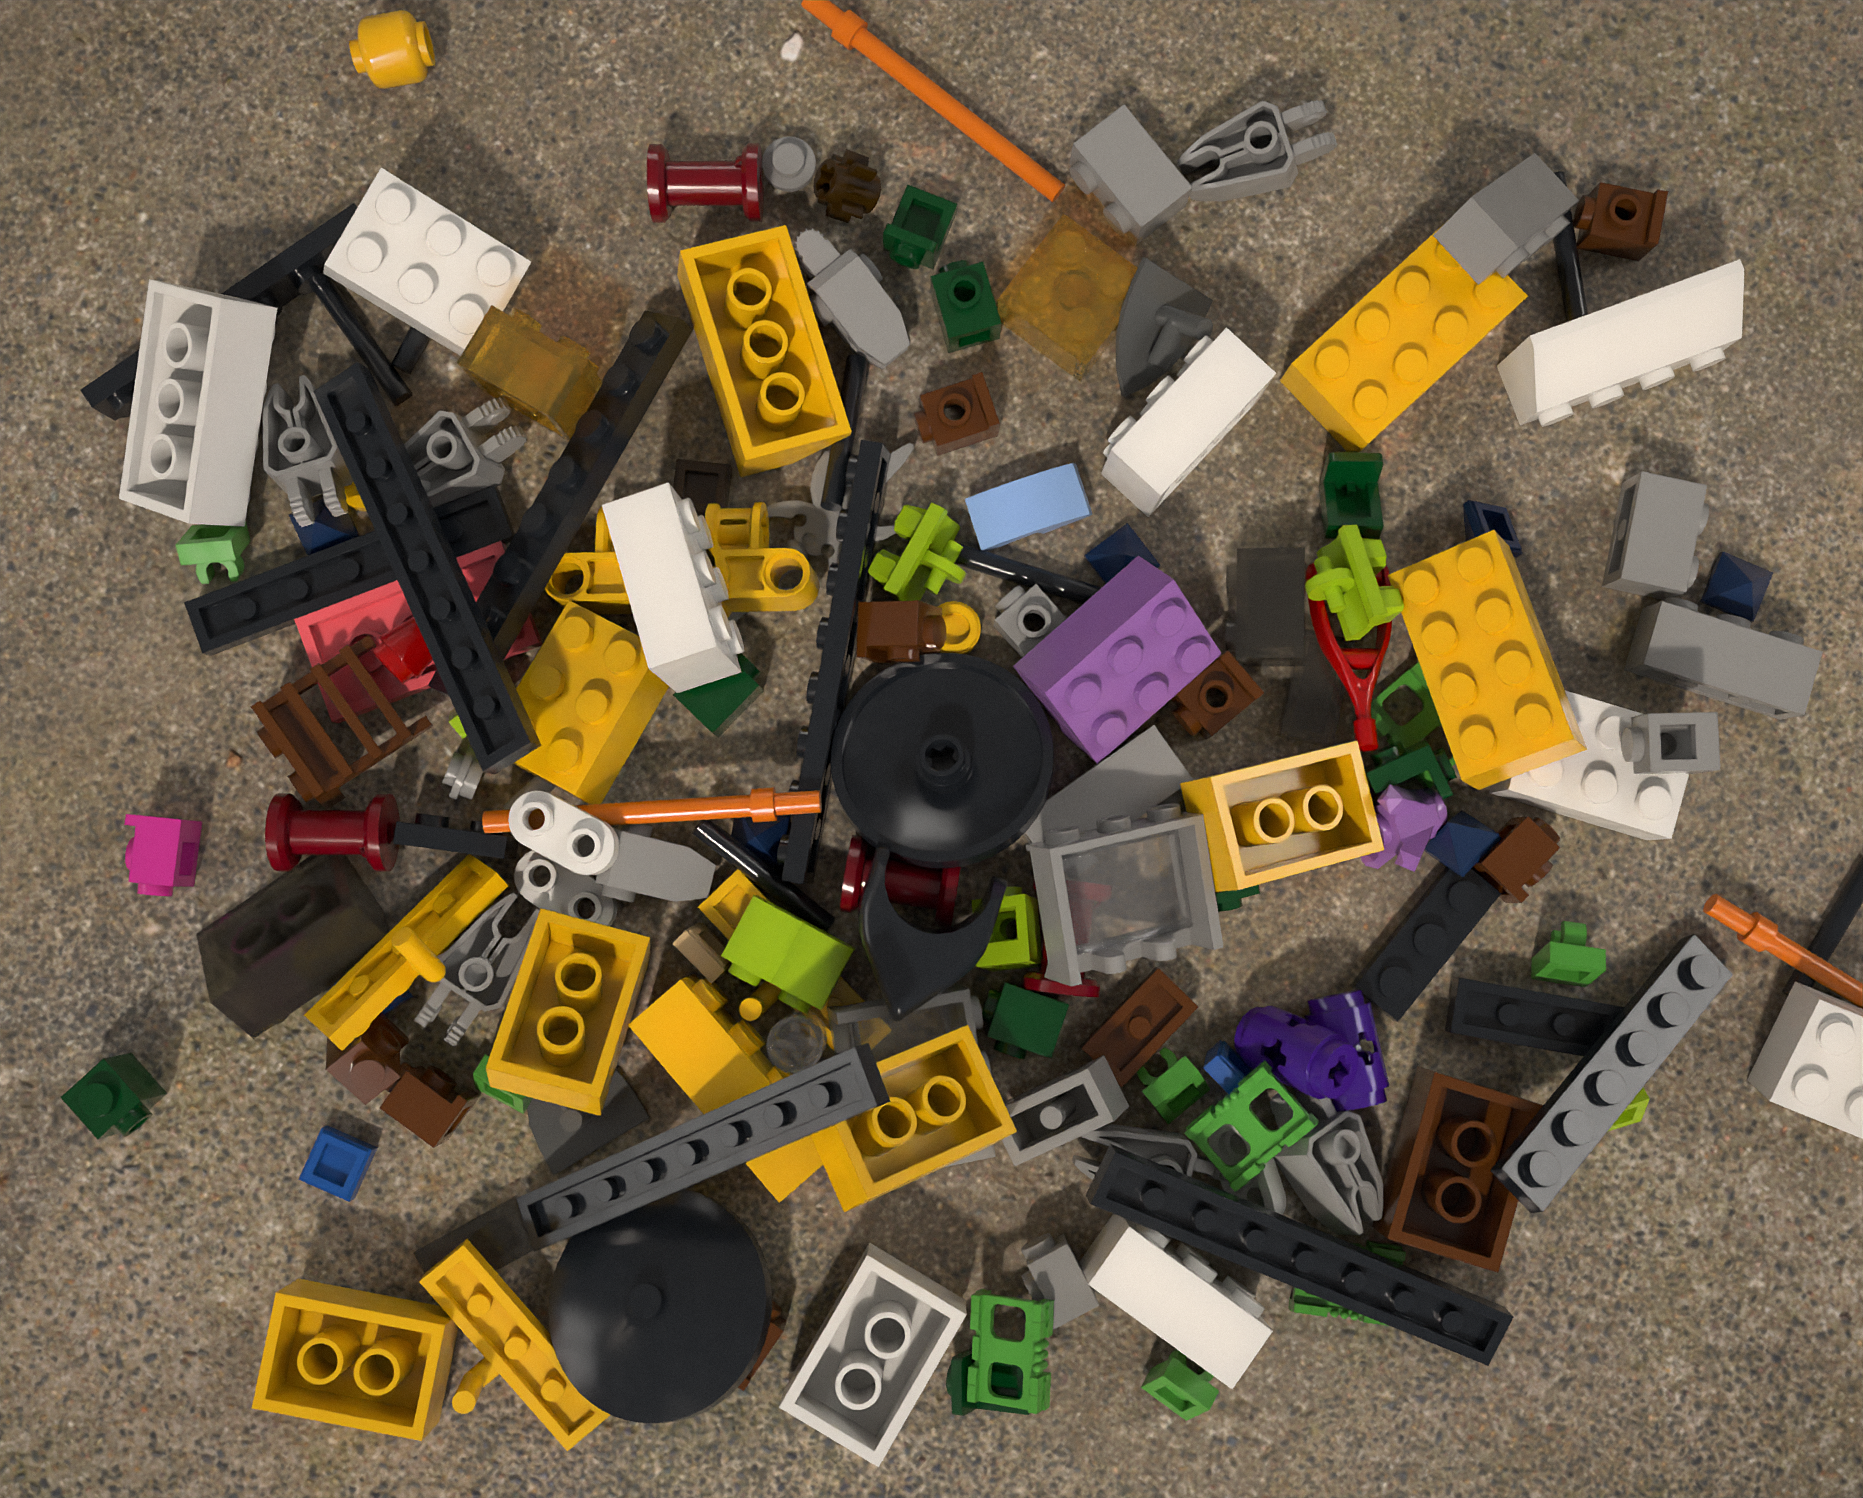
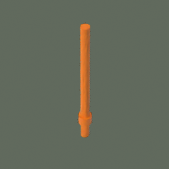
M830 0L802 1L801 6L832 30L831 37L846 49H857L1052 203L1059 197L1065 188L1063 182L867 30L868 23L849 9L844 12Z
M775 787L751 789V794L575 805L603 820L610 826L752 817L753 822L777 821L778 815L821 813L822 810L820 790L776 793ZM510 809L484 811L482 815L484 832H511L508 822ZM541 809L533 810L528 818L529 825L533 830L541 828L545 821V816Z
M1713 894L1706 901L1703 912L1737 932V939L1757 952L1768 951L1863 1009V983L1778 932V925L1758 912L1749 914L1718 894Z

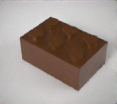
M1417 1066L1383 1186L1382 1218L1374 1220L1372 1227L1387 1239L1498 1273L1518 1200L1490 1170L1543 1105Z

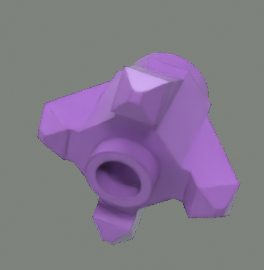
M1390 784L1386 790L1375 793L1373 788H1369L1385 850L1361 856V861L1365 866L1379 869L1397 855L1395 864L1415 872L1428 840L1434 838L1437 831L1442 829L1447 822V809L1442 798L1430 788L1405 789Z

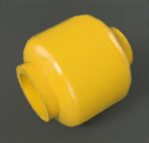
M405 10L362 18L357 29L358 39L349 41L350 53L356 71L359 74L367 72L372 83L381 89L421 83L427 78L428 67L435 66L436 63L432 39L425 21L417 22L414 16Z

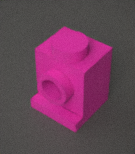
M126 814L124 825L135 826V834L128 842L125 852L126 867L130 870L128 882L138 883L137 894L172 897L174 887H194L202 821Z

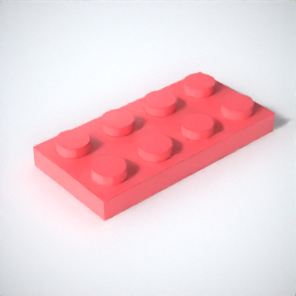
M502 541L456 558L475 601H477L490 579L495 563L507 549ZM396 580L294 620L310 664L313 667L318 663L320 665L324 664L340 653L339 650L346 645L352 646L368 635L377 647L382 643L379 639L380 636L414 616L399 582ZM531 613L504 660L542 646L543 643ZM372 650L358 658L389 703L430 689L431 687L428 684L437 670L432 660L418 679L412 676L402 684L375 656ZM349 665L329 676L356 716L378 708ZM318 683L331 721L335 723L346 721Z

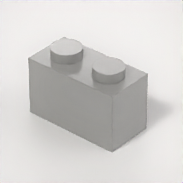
M1125 104L1073 143L1069 171L1074 182L1085 194L1089 195L1092 192L1105 207L1103 214L1111 228L1120 236L1127 234L1135 245L1186 207L1193 187Z
M1644 471L1622 482L1602 587L1661 600L1686 593L1687 588L1693 585L1699 568V559L1697 556H1694L1697 536L1703 532L1709 517V505L1704 503L1707 485Z
M1103 1055L1007 1100L1004 1104L1017 1132L1004 1138L1002 1142L1014 1166H1017L1115 1121L1129 1105L1105 1056Z

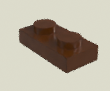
M1155 967L1080 1047L1093 1060L1104 1055L1119 1086L1122 1088L1192 1015L1198 1006L1158 967Z

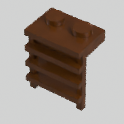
M369 635L352 646L346 645L339 650L340 653L324 664L320 665L318 663L310 668V673L294 683L288 682L280 687L281 691L266 701H258L250 706L264 725L256 731L262 742L275 759L284 754L295 769L293 773L288 775L295 789L306 803L315 798L326 810L346 798L339 789L341 786L433 727L426 715L406 727L359 661V657L376 647V644ZM346 665H349L397 733L379 746H377L329 678V676ZM318 683L368 752L350 765L300 696Z

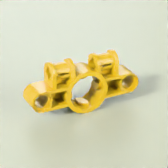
M755 502L752 508H721L718 503H709L707 505L705 520L711 533L713 547L706 549V553L714 557L716 566L712 567L720 569L727 587L729 599L721 602L727 618H729L732 612L797 611L805 609L814 602L820 588L819 579L805 556L795 549L769 548V517L764 502ZM601 506L596 520L595 552L565 553L547 583L545 590L562 607H565L570 600L597 615L633 614L603 507ZM791 570L803 572L802 580L796 587L789 590L779 589V580L783 574ZM583 574L584 580L579 590L572 594H565V587L569 579L575 575Z

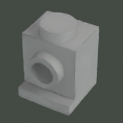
M1037 584L1027 592L1018 585L995 606L1001 615L994 620L993 626L1019 656L1023 658L1067 618ZM1030 613L1039 614L1043 618L1044 627L1040 631L1031 632L1025 628L1023 618Z
M1718 712L1647 713L1631 717L1632 728H1625L1623 730L1621 751L1626 762H1633L1634 774H1698L1720 770ZM1661 736L1668 743V749L1664 755H1661Z
M1047 1233L1031 1240L1021 1248L1027 1266L1030 1269L1021 1276L1032 1299L1035 1301L1042 1299L1054 1300L1053 1330L1099 1306L1097 1297L1092 1287L1088 1285L1084 1272L1064 1234L1053 1239L1051 1234Z

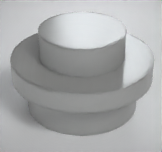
M788 136L773 141L766 148L762 158V167L767 181L773 187L781 191L793 192L804 188L811 182L816 172V159L812 148L805 141Z
M471 746L468 747L465 756L454 752L442 783L452 786L449 797L457 800L458 795L472 800L483 773Z

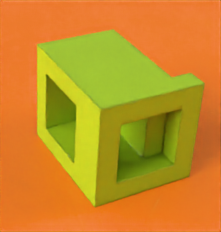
M1006 887L991 940L976 967L992 972L1041 967L1042 950L1038 900L1027 894H1022L1021 887ZM982 899L972 900V913H974ZM1016 920L1017 937L1009 939L1006 935V926L1009 922Z

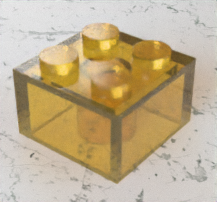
M1063 213L997 299V310L1001 323L1081 382L1116 337L1121 308L1138 268Z
M491 305L458 359L457 364L482 392L493 398H504L510 408L569 441L575 432L578 420L587 411L602 385V380L597 374L600 368L587 359L590 353L575 341L561 335L558 341L555 342L540 332L542 325L526 313L512 308L508 315Z

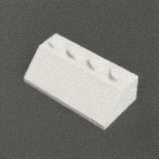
M1739 259L1530 335L1497 365L1519 424L1523 425L1539 419L1542 427L1548 426L1573 415L1572 406L1589 401L1592 408H1597L1623 397L1624 392L1622 388L1640 382L1642 390H1646L1674 378V369L1690 364L1693 372L1724 360L1726 357L1723 350L1742 338L1744 268L1741 260Z
M149 279L119 499L189 524L245 526L247 506L250 501V486L255 453L259 443L258 433L263 400L267 390L266 380L271 347L275 337L276 307Z

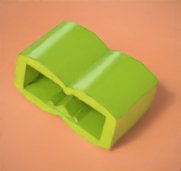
M753 895L721 956L732 962L728 969L729 973L758 987L761 979L774 984L782 989L777 997L779 1000L807 1014L811 1005L820 1010L824 1008L855 947L758 895Z

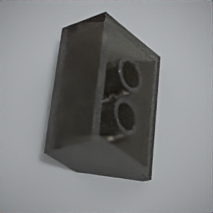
M310 855L291 871H287L196 934L210 1003L255 1039L272 1026L283 1022L292 1012L318 994L331 989L390 930L383 909L346 855Z

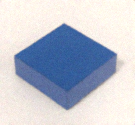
M1222 1040L1218 1041L1207 1051L1203 1069L1228 1094L1234 1088H1238L1239 1081L1253 1070Z
M328 1125L322 1127L298 1180L350 1202L356 1198L378 1147Z

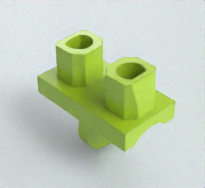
M932 502L927 510L907 504L903 506L895 520L894 531L900 537L909 541L901 557L882 549L876 554L868 569V573L896 601H920L926 590L937 595L945 579L961 584L966 576V572L954 564L963 549V546L954 541L961 527L947 516L948 511L945 508Z
M1343 525L1338 530L1339 535L1337 538L1316 552L1318 558L1314 561L1317 575L1306 582L1305 589L1309 599L1313 601L1327 600L1330 612L1337 613L1346 641L1360 640L1374 626L1391 622L1403 611L1404 603L1398 588L1393 586L1379 587L1375 575L1386 566L1387 555L1381 539L1362 538L1357 525Z

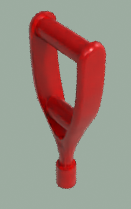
M1314 562L1307 567L1306 582L1317 575ZM1387 565L1375 575L1379 587L1391 586ZM1308 598L1310 616L1318 644L1345 687L1355 710L1356 720L1353 721L1355 741H1358L1359 749L1362 752L1376 750L1379 746L1376 720L1371 718V702L1389 645L1392 621L1377 625L1375 648H1340L1331 629L1324 600L1313 601ZM1352 670H1368L1366 677L1361 679Z

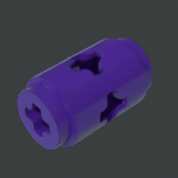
M1362 990L1348 991L1307 1000L1310 1014L1304 1015L1305 1019L1345 1036L1358 1054V1069L1350 1088L1343 1095L1335 1099L1330 1098L1336 1112L1360 1109L1386 1102L1387 1098L1384 1088L1390 1086L1371 1002L1364 1003ZM1360 1040L1372 1041L1374 1052L1363 1051L1360 1046Z
M1273 1005L1266 1007L1257 1006L1250 1009L1237 1026L1234 1046L1237 1054L1249 1068L1254 1069L1265 1060L1272 1067L1271 1072L1281 1083L1313 1098L1335 1099L1343 1095L1355 1079L1358 1069L1357 1051L1349 1044L1345 1036Z

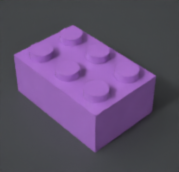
M1138 555L1013 667L1064 735L1098 764L1222 653L1174 579Z

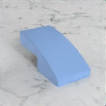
M1075 463L1042 471L965 499L980 548L983 551H991L1035 533L1044 534L1093 515Z

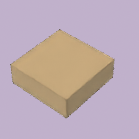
M698 922L685 930L672 943L711 984L722 977L732 964V962L721 956L726 945L703 922Z

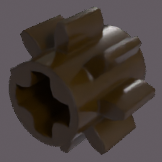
M846 149L843 157L833 154L831 159H826L821 163L815 174L813 188L814 194L818 198V203L827 206L825 216L848 223L851 216L862 219L863 214H868L875 208L881 193V181L877 175V170L868 167L869 157Z

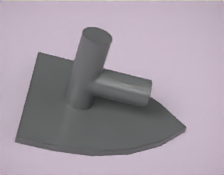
M1144 257L1126 294L1116 334V371L1121 395L1124 397L1156 381L1170 370L1188 349L1194 338L1201 340L1206 335L1209 337L1213 330L1212 321L1205 318L1213 300Z
M615 1069L601 1116L534 1098L527 1108L532 1133L540 1152L554 1175L650 1118L636 1092L617 1069Z

